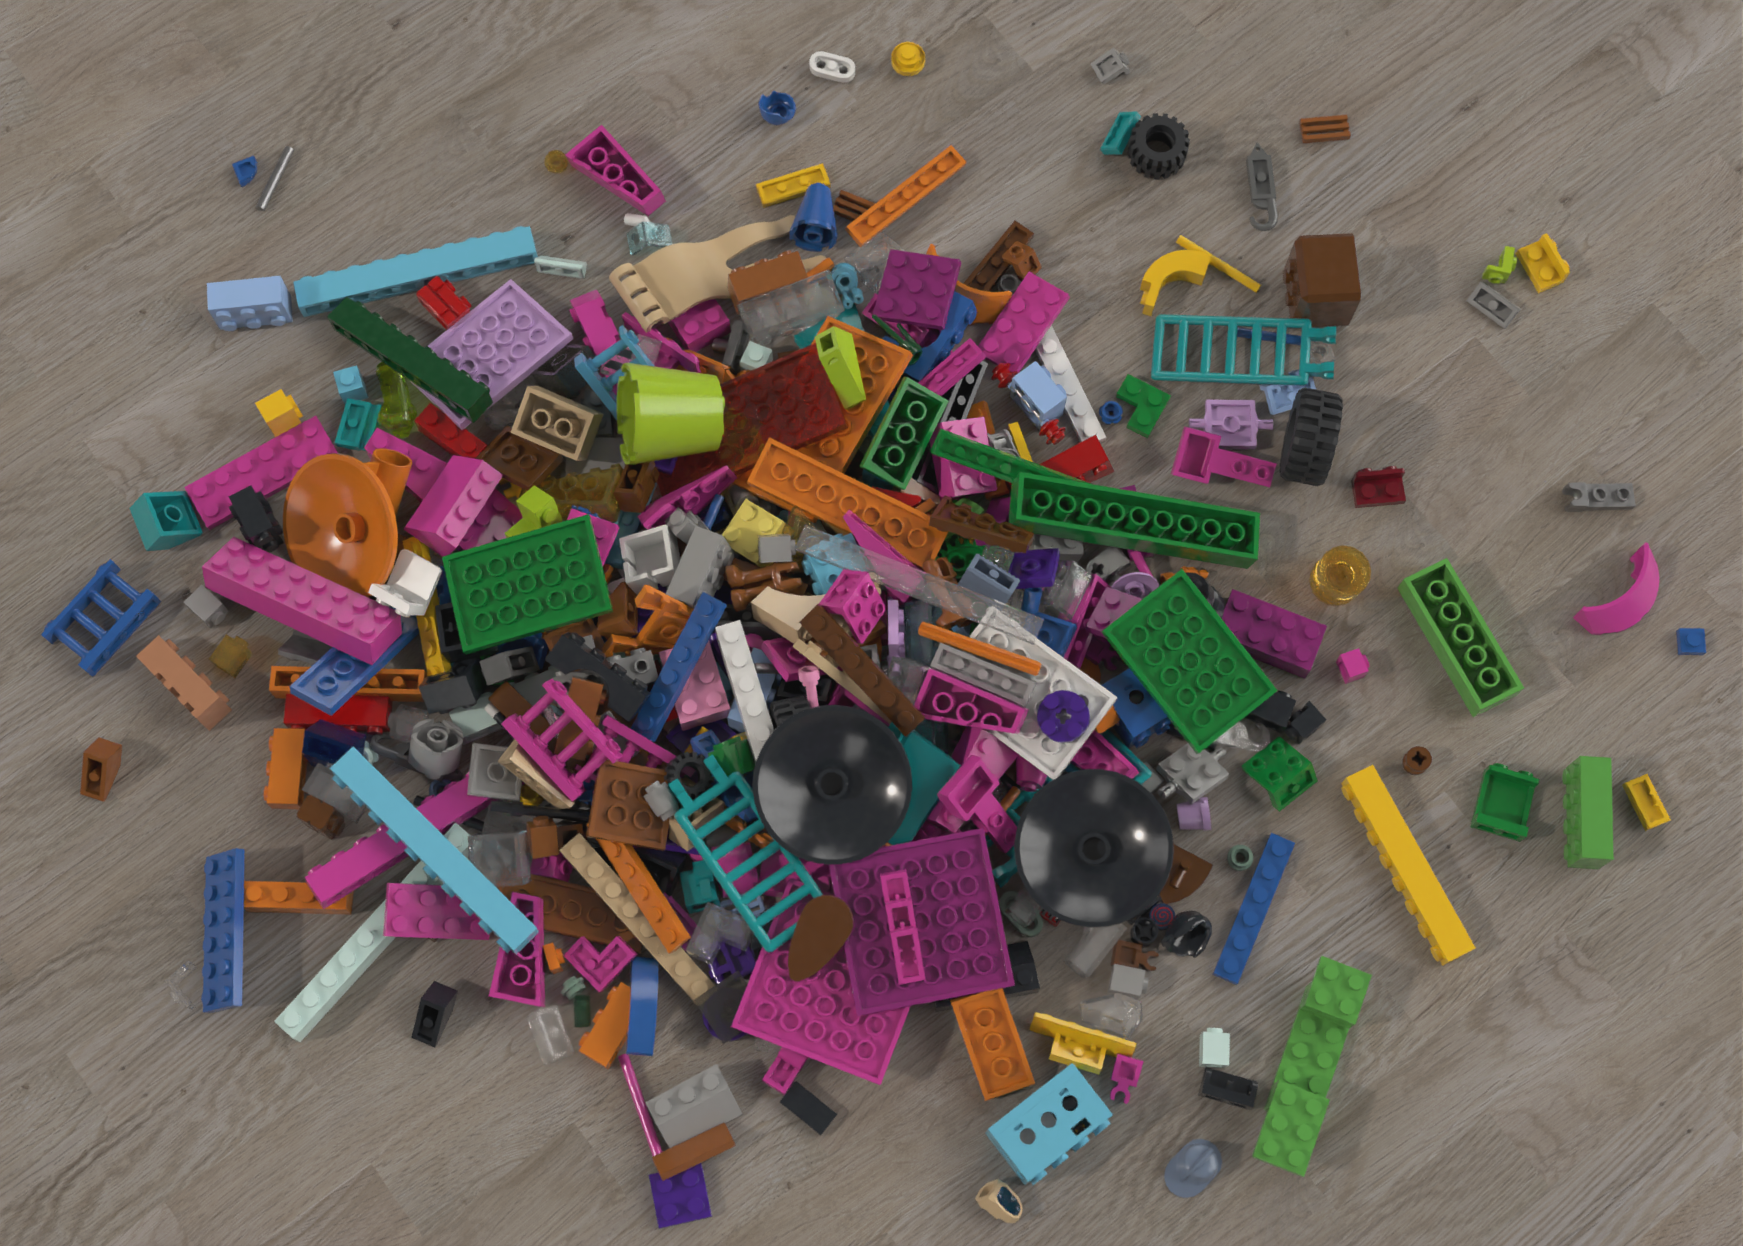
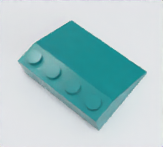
M891 722L888 728L894 733L904 748L912 775V793L908 811L901 826L888 841L892 845H897L913 840L940 799L937 793L957 772L961 765L916 730H913L905 737Z

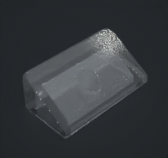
M557 1004L533 1011L527 1016L544 1065L574 1054Z

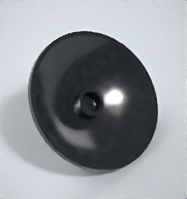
M855 704L852 707L823 705L796 713L781 723L771 733L756 760L753 774V796L761 822L780 846L793 855L810 862L828 865L844 864L871 855L894 836L909 808L912 793V775L904 748L898 738L888 728V725Z
M1078 770L1052 780L1042 787L1027 804L1016 830L1015 859L1019 875L1027 891L1049 914L1069 924L1082 927H1109L1125 921L1131 926L1162 900L1159 894L1167 882L1173 862V835L1166 813L1160 803L1140 783L1128 776L1110 770Z

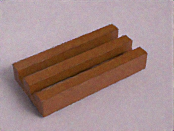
M1336 115L1300 119L1299 124L1303 144L1349 140L1351 133L1349 131V123H1347L1348 116ZM1343 130V132L1326 133L1329 131ZM1313 132L1326 133V134L1307 135V133H1313Z
M840 190L833 209L835 215L854 221L859 215L841 209L840 206L862 215L876 203Z

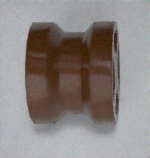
M1422 746L1412 747L1402 759L1404 770L1411 775L1422 774L1432 762L1430 752Z

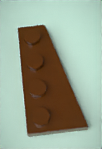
M946 495L930 516L929 526L935 527L939 531H949L967 539H977L991 546L997 545L1008 548L1015 553L1026 554L1033 541L1034 533L1006 521L997 523L994 516L988 513L982 515L971 511V506L964 503L958 506L952 503L951 497Z

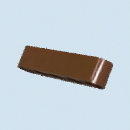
M507 681L488 698L506 718L515 713L518 716H523L533 707ZM540 714L530 723V729L535 735H541L552 724ZM558 734L547 743V748L553 754ZM569 758L565 762V767L570 768L577 774L578 771L573 768L574 765L578 764L584 767L588 759L585 758V761Z

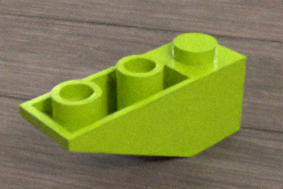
M833 326L816 335L815 341L819 359L844 409L848 410L865 401L866 396L852 333Z

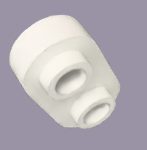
M822 51L816 52L810 57V71L815 76L841 83L849 82L855 76V64L849 58ZM819 65L825 66L824 68H818ZM847 71L846 74H841L840 72Z

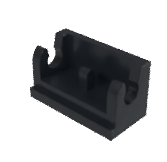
M1205 1067L1198 1096L1251 1110L1254 1108L1259 1083L1255 1080H1249Z

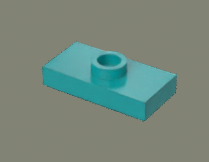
M1137 111L1119 112L1100 151L1104 155L1122 154L1130 140L1132 129L1140 120L1141 115Z

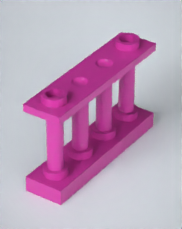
M550 679L542 685L547 693L523 716H518L516 713L509 716L501 725L573 802L586 791L583 787L584 780L608 758L614 764L623 755L619 752L621 749L618 744L612 739L608 740L566 694L567 689L559 681ZM555 700L565 710V713L541 735H535L530 729V723ZM574 720L583 732L561 753L554 755L547 748V743L570 721ZM591 739L601 751L577 774H571L566 769L565 762Z
M605 715L600 723L605 726L603 731L608 740H613L618 735L627 739L625 743L627 747L622 753L623 757L618 760L619 762L629 763L636 751L639 752L641 748L650 753L645 767L656 768L663 761L668 764L677 757L609 715ZM598 746L594 749L587 763L601 751ZM575 764L573 768L579 772L583 767ZM684 767L680 777L682 779L685 775L692 777L695 769ZM592 773L584 781L590 783L591 779L596 781V775Z

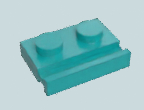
M347 398L335 445L357 451H366L364 447L379 426L384 409L383 406Z

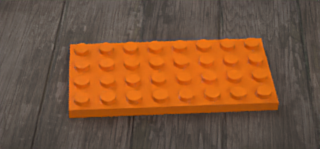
M827 316L817 335L833 326L852 333L866 400L848 410L844 409L819 359L814 338L736 470L735 475L737 479L732 482L733 485L741 487L813 523H816L818 518L747 484V480L769 437L844 474L913 357L909 350L830 316Z

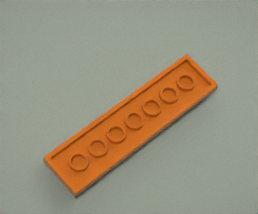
M770 437L747 480L748 485L848 534L852 532L843 516L850 509L914 566L922 570V565L925 561L935 560L948 532L939 531L937 528L929 526V515Z

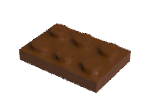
M506 426L475 459L485 461L503 474V479L526 491L534 485L538 487L564 460L562 454L511 433V427Z

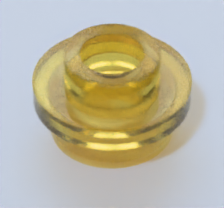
M552 150L546 155L544 164L549 172L557 174L567 168L568 159L565 153L559 150ZM555 161L561 162L560 164L553 165V162Z

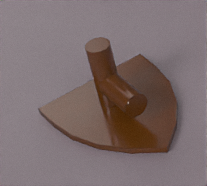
M1174 844L1171 871L1164 888L1159 894L1164 904L1178 902L1193 894L1208 877L1213 864Z

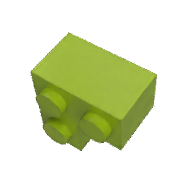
M535 485L516 500L523 518L506 531L505 536L508 538L563 522L554 498Z

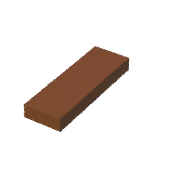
M724 1122L653 1156L652 1159L662 1181L736 1145Z

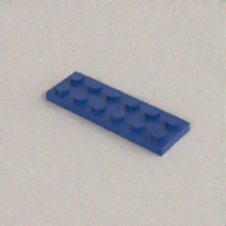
M410 615V617L401 616L402 634L373 665L332 647L290 685V693L332 716L419 634L416 615Z
M235 848L206 857L204 866L206 874L204 890L205 914L203 917L205 925L203 941L204 966L202 969V976L204 978L201 998L203 1012L214 1013L242 1006L245 849Z

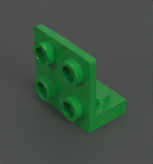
M1281 737L1274 739L1241 766L1246 774L1268 791L1272 806L1279 812L1318 781L1312 762Z

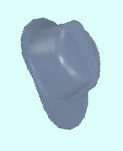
M1197 1139L1186 1144L1166 1166L1164 1178L1169 1190L1176 1196L1184 1198L1193 1197L1200 1193L1221 1170L1222 1158L1220 1151L1208 1140Z

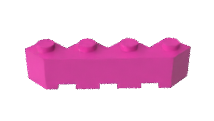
M597 289L570 300L572 309H569L574 323L579 322L586 337L582 338L587 352L592 351L596 357L620 340L618 331L612 318L609 317L605 303ZM615 355L599 366L597 372L602 378H608L617 370L604 367L606 363L614 360L624 364L631 362V359ZM618 383L615 384L612 389L616 396Z

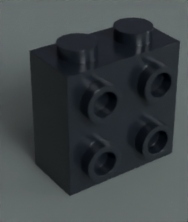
M252 485L228 496L232 503L229 509L241 526L239 529L249 544L270 553L284 543L280 536L283 534V529L278 520L275 519L273 510L261 491L256 492Z

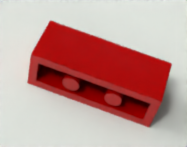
M429 403L414 420L419 432L452 456L456 455L475 459L487 447V444L467 429L461 430L444 412L432 403Z

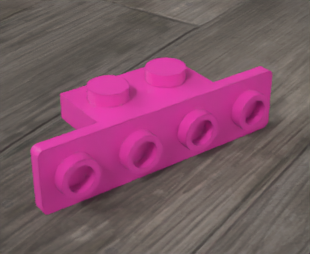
M627 312L622 315L625 328L632 330L639 337V343L637 344L655 367L676 369L681 365L690 372L701 373L699 360L693 353H686L675 341H668L653 327L651 331L646 333L634 315L631 316ZM632 354L631 359L634 360L636 356Z

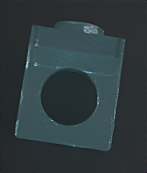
M643 221L627 233L631 255L637 254L646 246L664 248L672 245L669 225ZM638 233L640 240L639 244L635 246L634 237Z

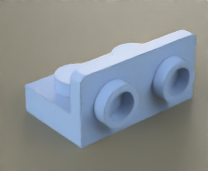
M1299 369L1290 371L1288 374L1299 376ZM1309 377L1308 383L1304 386L1259 385L1260 390L1265 392L1271 415L1291 410L1299 389L1304 387L1316 389L1313 377Z

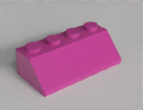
M453 455L404 527V530L440 556L450 555L457 548L503 474L483 460Z

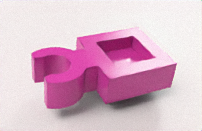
M1117 1053L1110 1078L1113 1081H1117V1085L1110 1091L1111 1100H1114L1116 1092L1122 1091L1125 1094L1123 1102L1125 1104L1129 1102L1130 1092L1128 1087L1129 1085L1137 1087L1143 1060Z

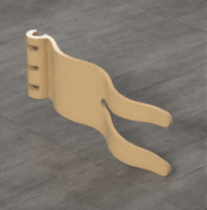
M789 215L774 222H759L745 225L705 242L676 243L666 246L634 266L631 263L620 265L610 274L609 280L647 333L651 331V327L655 323L661 321L662 324H665L699 303L716 298H731L727 286L728 274L731 273L732 269L727 267L726 262L753 245L769 239L786 236L790 233L795 216ZM818 255L803 259L802 262L806 273L825 260L826 257ZM753 263V264H750V265H748V266H745V268L754 266V263ZM628 274L629 277L625 278V279L621 282V281H620V278L623 277L624 275ZM639 291L641 292L640 295L632 299V296ZM649 309L653 310V312L649 313L647 316L643 315Z

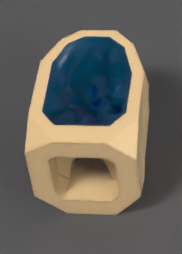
M999 1179L986 1183L979 1190L975 1198L981 1208L987 1210L996 1219H1001L1006 1223L1017 1222L1023 1212L1019 1197L1006 1183Z

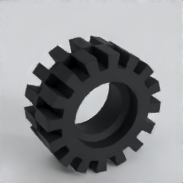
M686 752L668 763L669 766L665 769L667 774L664 776V781L667 780V783L670 784L678 779L689 797L694 800L712 788L711 782H714L715 778L712 777V773L703 762L704 755H697V752ZM684 767H692L697 771L698 781L694 786H686L681 781L680 773Z

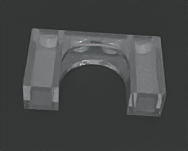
M1023 886L1004 912L1025 928L1033 922L1043 908L1032 898L1026 887ZM1122 923L1100 928L1084 927L1082 938L1063 962L1083 979L1090 977L1127 928Z

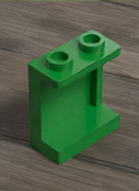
M1494 763L1489 765L1483 772L1470 827L1521 842L1528 834L1529 827H1526L1534 790L1539 784L1540 779L1533 777V774L1527 771L1515 772L1508 770V767L1503 764Z

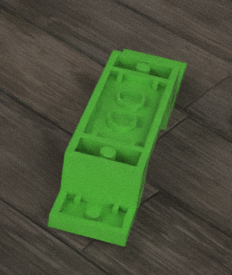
M1320 957L1312 982L1306 986L1271 1086L1264 1107L1267 1113L1252 1154L1253 1158L1300 1177L1305 1176L1330 1102L1326 1096L1349 1028L1356 1024L1372 977L1371 974L1327 957Z

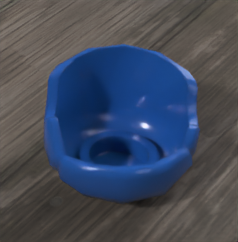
M772 91L771 95L767 97L762 94L758 102L762 118L772 125H781L788 122L796 112L795 102L787 93Z

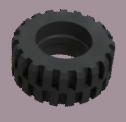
M1306 387L1298 390L1290 411L1281 452L1280 476L1284 480L1312 486H1320L1325 483L1332 466L1341 428L1343 399L1338 394Z

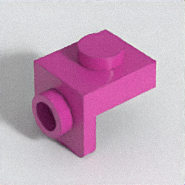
M559 852V855L532 859L529 873L568 882L573 866Z

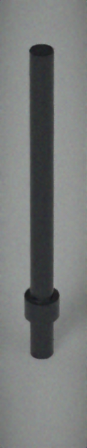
M491 801L490 811L510 813V816L521 817L522 815L547 816L549 818L589 822L590 812L524 805L520 801H512V803Z

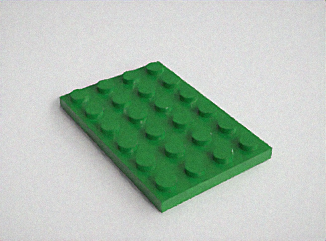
M589 514L442 557L462 650L465 654L613 612L594 528Z
M1183 569L1179 570L1101 631L1196 754L1203 751L1278 691Z

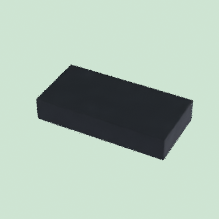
M797 1081L780 1100L784 1107L820 1136L837 1116V1113Z

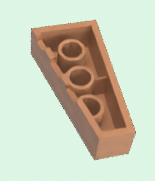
M158 635L136 657L210 731L232 711L226 704L230 700L220 690L215 693L209 687L213 683L203 672L198 676L193 671L196 665L186 655L181 658L176 653L179 648L170 639L164 641Z

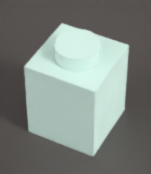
M750 341L740 360L741 371L750 370L756 374L763 373L766 377L773 363L772 350Z
M1207 1028V1032L1200 1034L1199 1067L1226 1068L1229 1066L1230 1033H1223L1221 1028Z

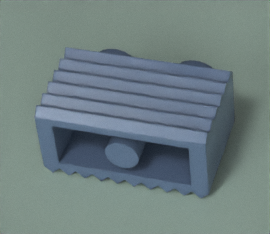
M976 554L957 585L962 587L966 593L978 597L989 607L993 606L1001 612L1020 580L1015 578L1014 575L1011 576L1006 570H1002L1001 567L994 565L993 562H989L988 559L981 557L980 554Z

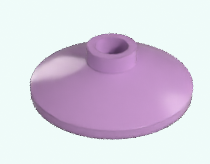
M1134 572L1118 578L1111 588L1143 599L1158 588L1159 583L1153 576L1147 573Z

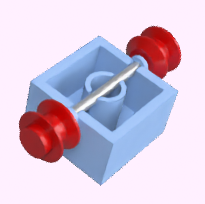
M1035 361L1018 373L1017 371L1011 372L1009 370L1011 367L1010 363H1000L992 371L991 379L993 381L997 379L1000 381L999 389L1007 387L1011 389L1010 397L1040 431L1039 436L1046 435L1048 437L1046 444L1053 443L1056 445L1063 440L1066 428H1059L1057 424L1059 422L1058 419L1063 416L1067 394L1060 384L1056 385L1053 382L1047 368L1040 366Z

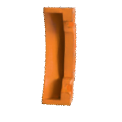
M931 243L926 254L938 256L935 249L936 246ZM958 280L954 290L973 300L977 314L974 321L968 325L987 322L993 324L1012 297V292L1009 290L1003 292L981 291L971 288Z

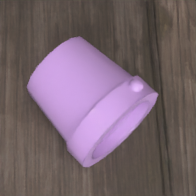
M1207 797L1200 798L1192 805L1188 801L1177 804L1179 829L1211 830Z

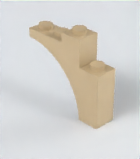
M871 572L869 575L880 595V576ZM766 587L751 601L753 618L794 644L798 639L806 642L812 636L799 622L820 603L825 594L799 596ZM830 614L846 633L852 637L853 634L843 615Z

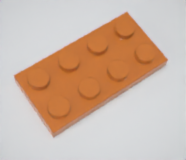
M1002 988L964 995L950 1000L985 1101L1035 1084Z

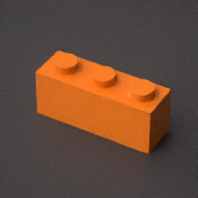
M274 728L273 736L269 738V750L272 753L271 761H268L266 765L269 783L264 788V800L267 801V804L272 809H300L304 802L310 734L305 729Z
M622 982L618 987L613 986L607 996L608 1004L604 1010L601 1008L598 1010L593 1019L594 1027L590 1033L588 1031L584 1033L578 1044L581 1046L579 1049L581 1054L608 1070L627 1040L631 987Z

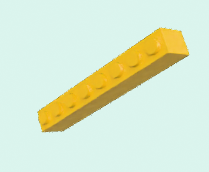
M1374 765L1346 777L1341 783L1343 786L1341 787L1342 793L1354 805V814L1357 820L1365 825L1368 831L1366 834L1369 842L1373 846L1376 845L1380 852L1379 859L1385 869L1390 870L1393 876V885L1405 897V906L1411 915H1415L1419 923L1417 925L1418 930L1430 942L1432 946L1430 950L1437 962L1440 961L1443 966L1476 949Z

